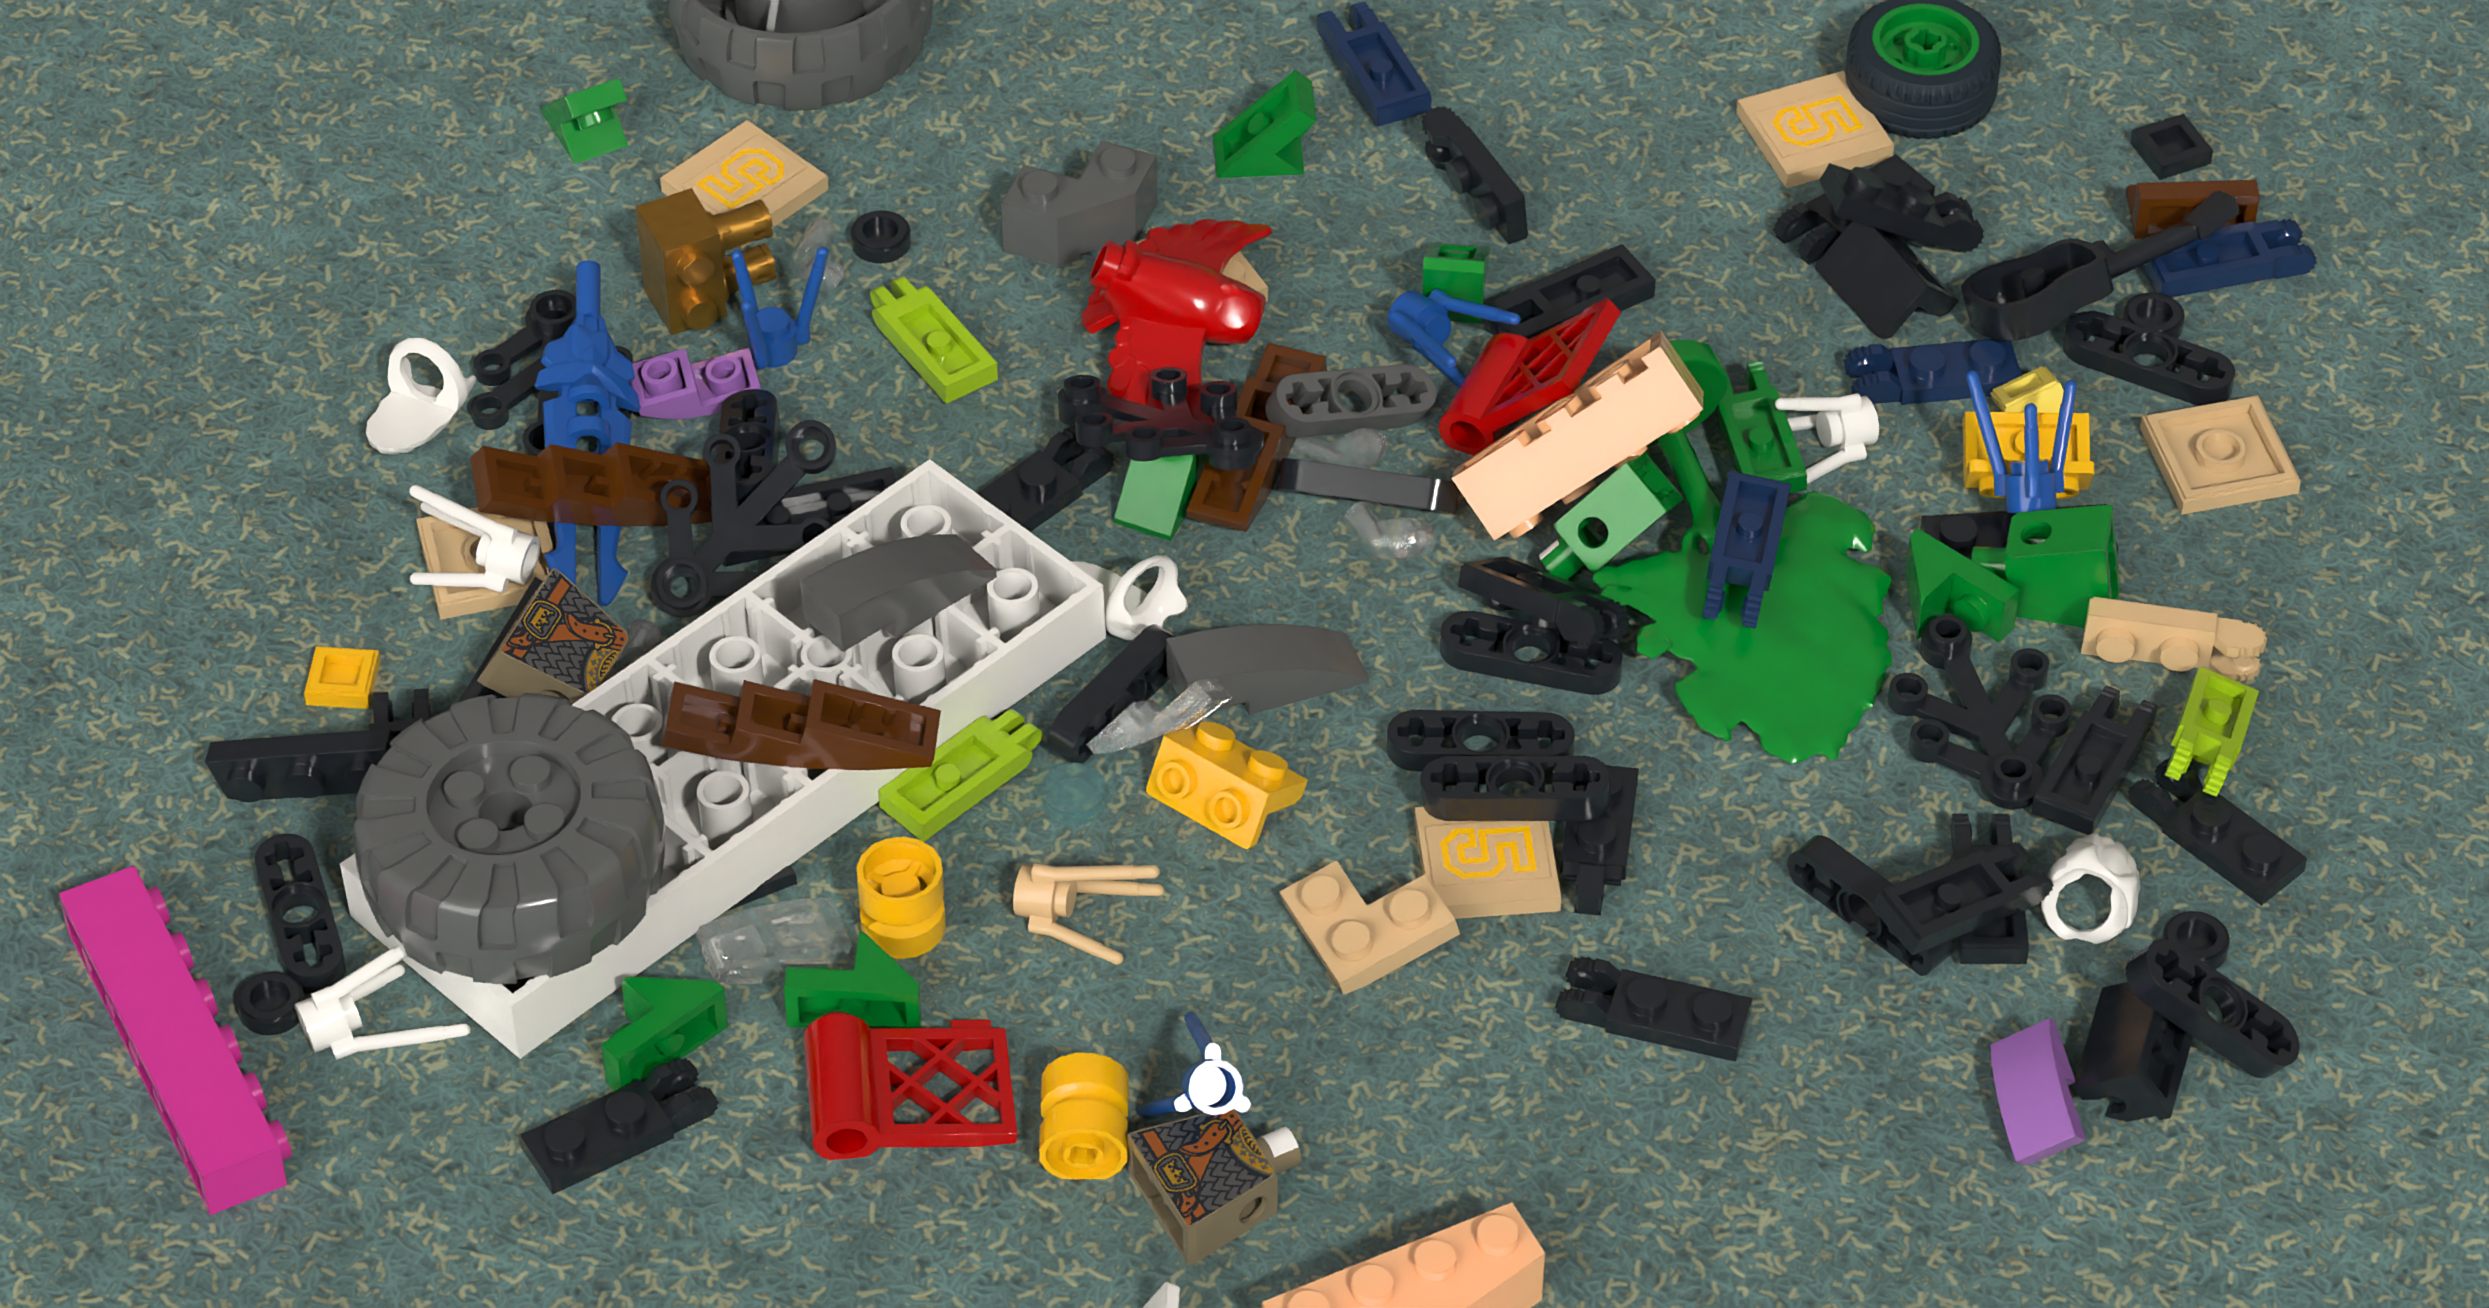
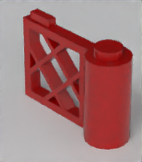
M1606 298L1584 309L1581 314L1531 339H1527L1522 335L1505 332L1495 334L1485 345L1441 417L1438 428L1442 439L1451 449L1475 456L1500 439L1510 423L1574 393L1620 316L1621 311L1609 298Z
M830 1012L807 1026L803 1037L812 1141L814 1150L820 1157L827 1160L868 1157L877 1148L980 1147L1016 1143L1017 1125L1006 1029L991 1028V1020H950L949 1028H869L863 1019L846 1012ZM992 1050L993 1064L978 1077L953 1060L963 1051ZM913 1051L927 1063L909 1077L888 1061L887 1052ZM939 1071L964 1088L947 1104L923 1087ZM994 1079H995L996 1090H995L994 1088H992L991 1086H989V1084H990ZM891 1085L896 1088V1090H894L892 1093ZM977 1097L998 1110L1000 1123L974 1124L959 1112ZM910 1098L933 1116L924 1124H894L893 1111Z

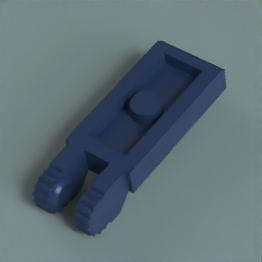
M1362 1L1350 6V20L1354 28L1353 31L1347 32L1333 11L1318 14V19L1316 20L1318 33L1377 127L1417 116L1431 110L1429 89L1385 22H1379L1366 2Z
M2289 218L2282 221L2273 220L2257 224L2254 221L2223 226L2221 229L2214 231L2210 237L2203 240L2197 239L2142 267L2156 293L2177 297L2272 279L2273 277L2281 279L2310 273L2312 268H2315L2314 264L2317 262L2315 260L2316 256L2309 245L2305 246L2304 243L2298 245V243H2301L2300 239L2303 238V232L2295 220L2291 221Z
M1994 339L1891 348V350L1882 344H1872L1868 347L1862 345V347H1855L1854 350H1849L1850 353L1845 355L1846 359L1843 360L1846 374H1849L1850 378H1857L1856 381H1853V386H1851L1852 394L1859 393L1861 397L1866 396L1873 404L1901 402V405L1970 399L1971 393L1966 380V375L1969 371L1977 372L1985 397H1992L1990 393L1993 392V389L2022 376L2012 342Z
M1729 471L1706 578L1710 579L1703 618L1717 620L1718 614L1722 612L1726 594L1723 590L1724 583H1732L1750 587L1748 595L1744 597L1742 606V626L1756 629L1764 590L1769 591L1791 483Z

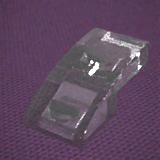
M1216 678L1197 680L1163 711L1154 700L1132 703L1095 736L1087 746L1094 754H1102L1138 748L1159 742L1163 739L1164 735L1197 724L1214 713L1232 697Z
M832 897L783 901L743 910L700 926L696 934L713 980L719 984L765 983L778 979L784 964L834 963L845 960L852 947L851 940Z

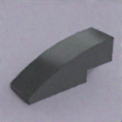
M935 534L899 539L865 549L834 562L802 579L800 587L803 617L842 652L882 628L897 639L997 578L996 568L957 534Z
M1288 624L1240 625L1208 629L1166 639L1167 675L1188 718L1242 703L1248 714L1251 715L1369 682V677L1347 634L1334 630Z

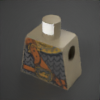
M553 567L531 596L476 681L508 698L521 697L524 693L545 694L565 698L573 704L620 672L613 665L628 643L629 636L624 628L564 574Z
M1232 1109L1223 1114L1213 1115L1204 1113L1127 1134L1128 1173L1188 1266L1200 1261L1278 1212L1277 1174L1301 1164L1299 1146L1292 1132L1284 1126L1254 1138L1237 1111Z

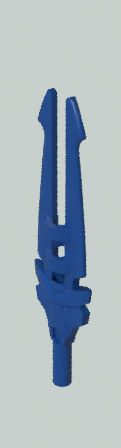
M582 261L576 266V317L562 338L548 342L545 346L540 362L546 368L540 370L537 374L535 388L544 391H558L557 398L543 403L545 448L549 444L577 449L578 438L594 436L597 438V450L593 451V453L603 455L616 442L630 445L631 421L618 410L617 406L634 412H638L641 407L638 394L630 385L635 378L632 362L617 351L607 331L605 320L600 316L601 267L594 261ZM579 401L586 403L597 401V413L592 416L580 415L577 413V403ZM554 522L557 547L554 551L546 553L544 558L550 571L554 567L576 585V524ZM598 526L597 602L601 606L611 604L628 574V571L620 565L616 557L621 526Z

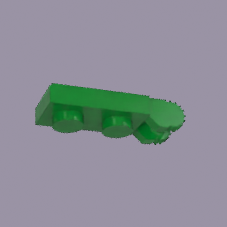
M1761 360L1747 363L1745 379L1749 391L1734 394L1730 379L1727 376V390L1716 409V416L1735 470L1739 473L1791 483L1789 493L1807 490L1806 469L1785 410H1778L1775 407V401L1780 398L1776 386L1771 387Z

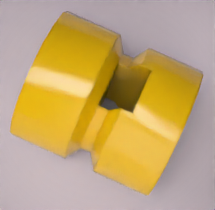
M894 837L872 844L861 855L856 867L861 932L866 933L892 958H913L931 951L941 941L946 929L941 858L933 847L919 839Z
M1073 1053L1061 1056L1049 1063L1042 1073L1041 1115L1044 1120L1040 1125L1039 1159L1046 1171L1060 1179H1109L1120 1172L1126 1164L1128 1148V1120L1126 1118L1128 1116L1129 1075L1117 1061L1096 1053Z

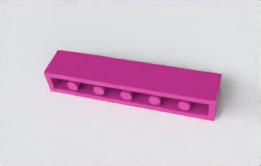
M133 865L59 893L67 932L209 1215L286 1186L287 1181L283 1161L291 1158L292 1152L285 1131L278 1119L267 1123L262 1113L263 1110L267 1109V1103L261 1085L253 1071L242 1074L237 1063L242 1062V1055L236 1037L229 1024L221 1027L217 1026L213 1016L218 1015V1009L206 979L203 977L195 981L193 980L189 970L194 969V963L189 947L180 931L170 935L165 926L170 923V916L158 887L154 886L146 889L138 871Z

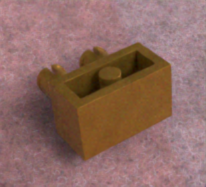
M690 188L635 206L644 291L671 336L690 329L702 330L712 325L715 321L726 318V301H728L730 294L740 290L735 275L732 255L724 257L725 251L773 236L771 228L773 227L772 219L765 203L758 199L742 207L712 215L711 212H706L693 189ZM765 243L742 251L753 286L776 280L775 261Z

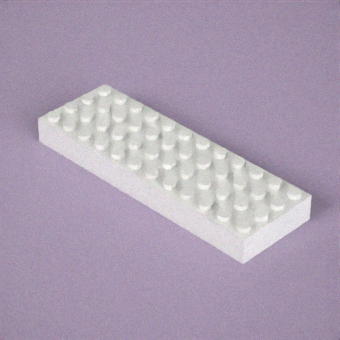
M929 459L572 704V706L585 711L596 710L614 721L630 735L634 749H638L646 756L660 795L665 822L663 874L658 892L650 895L647 900L646 915L626 938L618 945L611 944L592 956V961L589 964L551 978L548 975L517 979L516 984L473 982L471 977L448 971L440 974L408 956L402 960L521 1059L621 987L622 979L638 975L755 891L762 883L786 866L794 863L879 801L878 790L908 769L843 770L792 768L726 760L661 747L666 711L674 681L738 697L744 680L808 696L812 682L816 679L941 710L936 742L937 748L979 717L987 716L993 720L1106 638L1103 584ZM935 534H957L996 568L997 578L897 639L882 628L842 652L803 617L800 587L802 579L834 562L865 549L899 539ZM355 854L340 863L350 916L387 948H395L401 943L394 935H391L389 938L386 937L379 927L365 898L357 870Z

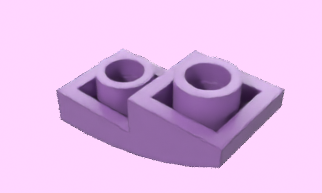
M686 348L632 363L635 378L631 384L639 397L640 416L688 419L721 413L722 403L730 395L748 389H761L750 348L690 364Z
M2048 1018L1991 1044V1061L1998 1102L2015 1162L2022 1165L2036 1163L2086 1141L2068 1085L2076 1081L2055 1020Z

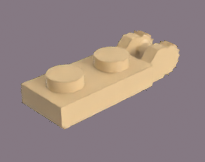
M2093 596V599L2090 598L2082 637L2081 654L2099 656L2103 660L2113 663L2125 662L2127 660L2160 663L2167 669L2177 672L2188 671L2202 666L2230 679L2248 682L2250 679L2254 680V677L2259 674L2261 664H2259L2260 659L2257 657H2259L2260 653L2264 652L2267 637H2265L2266 632H2263L2262 627H2258L2256 623H2243L2242 620L2221 618L2216 613Z

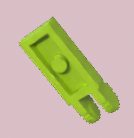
M2199 666L2190 685L2171 745L2175 748L2169 760L2165 776L2179 781L2181 775L2186 773L2192 759L2203 764H2209L2210 766L2203 780L2205 784L2203 792L2217 797L2228 771L2232 770L2241 751L2259 690Z

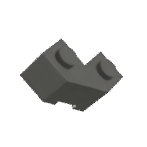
M1101 141L1080 179L1023 165L1001 202L1003 252L1061 266L1080 260V254L1102 248L1107 240L1123 245L1126 240L1136 242L1158 204L1157 155Z

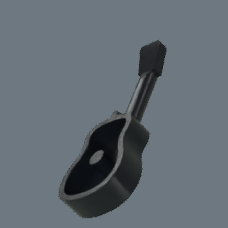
M2221 190L2216 191L2185 216L2183 222L2172 225L2116 252L2109 249L2104 240L2090 243L2080 239L2069 238L2054 242L2030 255L2003 261L1981 269L1969 276L1961 285L1970 325L1980 335L1999 341H2016L2042 334L2063 322L2073 312L2083 306L2109 296L2114 291L2112 279L2176 251L2197 239L2203 240L2210 237L2214 231L2221 229L2224 224L2231 222L2238 215L2237 200Z

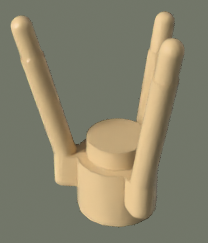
M1036 863L1033 865L1024 864L1018 872L1015 883L1013 910L1016 916L1030 918L1028 924L1029 933L1051 936L1095 957H1100L1113 964H1120L1123 962V955L1120 952L1056 923L1058 917L1069 918L1072 915L1077 893L1160 896L1164 893V888L1160 884L1115 881L1157 878L1160 870L1155 865L1055 867Z

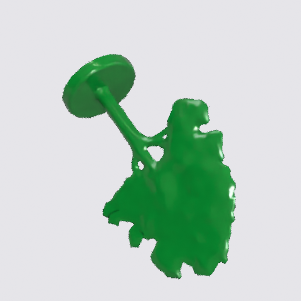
M1691 339L1669 341L1704 391L1703 410L1700 411L1698 417L1677 432L1670 435L1665 433L1646 446L1660 444L1690 507L1692 527L1684 533L1681 541L1682 550L1677 552L1666 550L1655 556L1641 560L1636 559L1618 567L1606 565L1594 573L1592 581L1602 589L1600 595L1613 599L1614 603L1620 602V605H1629L1645 613L1656 622L1640 628L1637 635L1638 653L1654 659L1669 650L1678 658L1691 660L1696 666V670L1675 682V693L1687 712L1695 718L1700 728L1727 742L1732 740L1731 731L1742 721L1759 735L1761 747L1768 754L1781 758L1790 764L1800 763L1815 754H1823L1829 761L1838 759L1839 749L1845 745L1848 734L1859 724L1863 712L1873 709L1874 697L1882 690V684L1887 678L1885 676L1886 669L1892 665V656L1887 648V640L1890 639L1887 628L1877 620V617L1884 613L1882 601L1888 593L1892 579L1881 568L1858 562L1846 554L1849 548H1855L1863 552L1872 550V538L1876 531L1874 524L1865 512L1851 507L1846 502L1832 495L1818 491L1804 493L1799 501L1790 505L1785 511L1769 591L1764 590L1756 629L1742 626V606L1744 597L1748 595L1750 587L1732 583H1724L1723 590L1726 594L1722 612L1718 614L1717 620L1703 618L1710 579L1706 578L1722 502L1714 493L1686 433L1697 428L1717 409L1727 390V371L1720 357L1710 345ZM1698 539L1705 540L1709 547V552L1701 554L1698 549Z

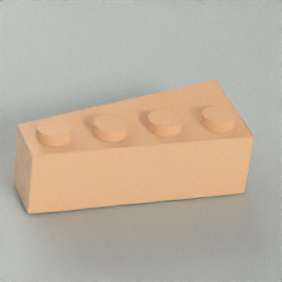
M1660 330L1577 386L1574 393L1553 402L1455 468L1452 480L1494 540L1507 532L1513 539L1518 538L1544 519L1540 513L1542 510L1560 499L1564 504L1574 501L1596 484L1593 478L1612 466H1615L1618 470L1630 459L1637 455L1641 456L1648 449L1647 444L1665 433L1673 434L1692 422L1700 415V411L1703 410L1704 391L1665 334Z
M1511 1202L1262 1302V1308H1531L1542 1300L1545 1252Z

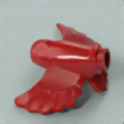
M1203 219L1196 221L1192 225L1176 224L1168 229L1164 227L1153 228L1147 232L1146 240L1138 245L1130 240H1126L1123 245L1111 240H1107L1104 243L1089 277V285L1094 286L1095 291L1088 297V307L1082 312L1081 318L1083 319L1082 324L1090 334H1094L1119 321V331L1114 336L1117 346L1110 351L1107 357L1108 364L1113 369L1107 380V390L1113 396L1162 410L1160 402L1151 397L1150 373L1163 367L1181 368L1187 373L1188 395L1185 398L1193 419L1213 424L1212 417L1202 413L1200 410V387L1203 385L1201 366L1206 342L1217 344L1248 343L1259 328L1266 303V297L1262 293L1240 281L1223 275V272L1229 260L1240 252L1242 248L1262 240L1273 233L1268 225L1247 224L1239 220L1217 221Z

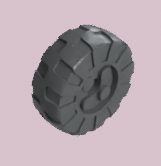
M668 0V8L676 41H679L683 59L702 81L708 79L714 85L721 88L724 95L746 104L756 106L759 103L784 107V110L803 111L818 110L822 108V105L845 100L850 103L880 91L884 87V83L896 74L901 76L916 60L923 49L924 37L929 32L931 26L933 0Z
M524 693L521 697L497 699L495 695L491 694L451 704V710L443 712L427 721L421 718L403 730L390 742L391 748L377 766L371 764L362 780L356 797L357 820L354 822L353 841L357 870L365 898L386 937L389 938L391 935H394L404 946L408 957L440 974L448 971L471 977L473 982L516 984L517 979L548 975L551 978L589 964L592 961V956L611 944L618 945L626 938L646 915L649 896L656 894L659 890L665 857V822L657 784L646 756L638 749H634L630 735L614 721L594 709L585 711L572 706L571 701L565 698L545 694Z

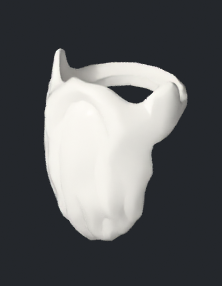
M407 338L399 342L392 350L389 359L388 382L391 392L380 401L376 412L367 421L366 435L369 444L380 453L395 455L411 452L416 447L430 441L449 424L457 411L462 407L469 392L476 383V377L473 375L469 378H464L458 364L450 354L432 341L424 338ZM408 353H419L434 362L443 375V390L434 386L416 383L412 378L411 364L406 355Z
M1156 555L1140 561L1122 577L1095 564L1071 561L1103 584L1106 631L1121 639L1132 641L1146 627L1152 624L1162 627L1169 616H1177L1188 607L1187 599L1178 587L1177 564L1166 555ZM1159 566L1158 579L1148 594L1132 585L1136 578L1146 569Z
M2092 833L2074 840L2066 848L2067 854L2058 859L2051 867L2048 877L2054 886L2052 887L2053 890L2049 893L2050 895L2044 901H2041V910L2047 925L2059 938L2065 940L2077 938L2099 944L2109 941L2131 926L2137 912L2138 893L2141 887L2136 862L2125 846L2118 841L2114 842L2109 837H2101L2096 833ZM2084 874H2090L2102 878L2112 887L2111 910L2103 924L2094 929L2078 930L2066 925L2061 920L2056 903L2059 892L2066 884L2079 879Z

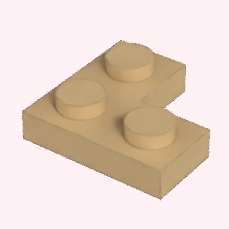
M1337 860L1279 891L1283 904L1343 995L1369 985L1460 935L1455 918L1425 874L1369 905H1366Z

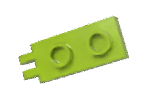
M901 276L890 283L893 295L884 286H879L870 291V298L875 307L872 310V316L877 327L946 404L998 380L997 362L928 286L925 285L916 289L907 278Z
M1014 709L1006 711L994 721L987 716H981L935 749V756L931 767L908 768L878 790L879 807L918 839L925 842L1024 770L1031 762L1032 750L1042 739V731L1032 723L1024 725L1025 718Z

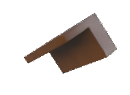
M2257 180L2147 182L2128 185L2126 197L2134 238L2144 239L2172 225L2183 222L2185 216L2219 190L2235 197L2239 208L2238 215L2231 222H2227L2223 226L2250 221L2256 222L2260 199Z

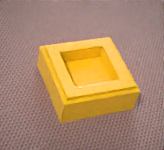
M316 646L304 691L306 705L369 709L381 662L379 650Z

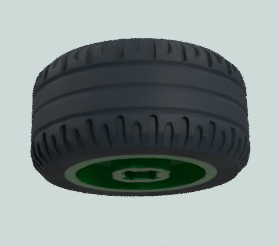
M1886 0L1868 9L1853 26L1848 39L1845 67L1846 83L1855 99L1862 107L1874 114L1882 128L1888 131V133L1916 139L1950 137V135H1957L1959 132L1967 131V128L1971 129L1974 127V125L1986 117L1992 108L1998 91L2002 58L2001 45L1991 23L1979 12L1957 0Z

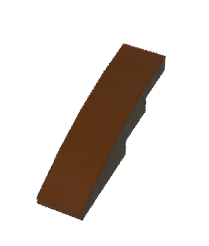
M1268 342L1255 377H1247L1237 401V410L1235 411L1238 418L1249 421L1251 426L1261 430L1264 435V447L1258 452V461L1246 469L1222 470L1211 466L1207 458L1186 510L1188 518L1247 532L1281 472L1282 458L1288 457L1296 440L1295 437L1286 436L1285 425L1269 422L1265 409L1267 399L1280 381L1288 375L1327 371L1326 356ZM1292 398L1287 400L1289 405L1294 404ZM1310 406L1300 407L1302 414H1305Z
M618 442L603 455L549 444L538 456L482 446L470 458L478 511L482 513L534 521L595 526H668L667 514L664 512L660 501L661 491L671 480L684 479L694 485L699 496V506L695 514L691 516V524L711 522L710 469L706 465L705 460ZM677 489L669 495L668 504L673 509L682 510L689 506L692 496L684 489Z
M816 679L812 682L808 696L744 680L738 697L674 681L669 696L660 746L726 760L792 768L842 770L931 767L934 760L941 710Z

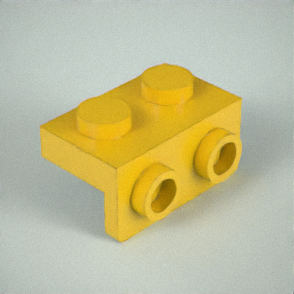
M1965 411L1963 416L1964 488H1979V494L1987 498H2006V496H1995L1994 474L1976 413ZM1990 412L2007 472L2011 473L2010 461L2025 459L2024 412ZM2037 412L2039 459H2048V467L2050 469L2059 413ZM2073 413L2063 470L2064 492L2056 493V499L2073 498L2079 495V490H2088L2095 475L2094 462L2090 461L2089 413Z
M1204 721L1164 735L1146 786L1147 794L1244 849L1251 848L1258 843L1268 814L1296 804L1303 796L1308 779L1288 769V763L1282 757L1268 751L1254 750L1235 739V733L1224 725Z

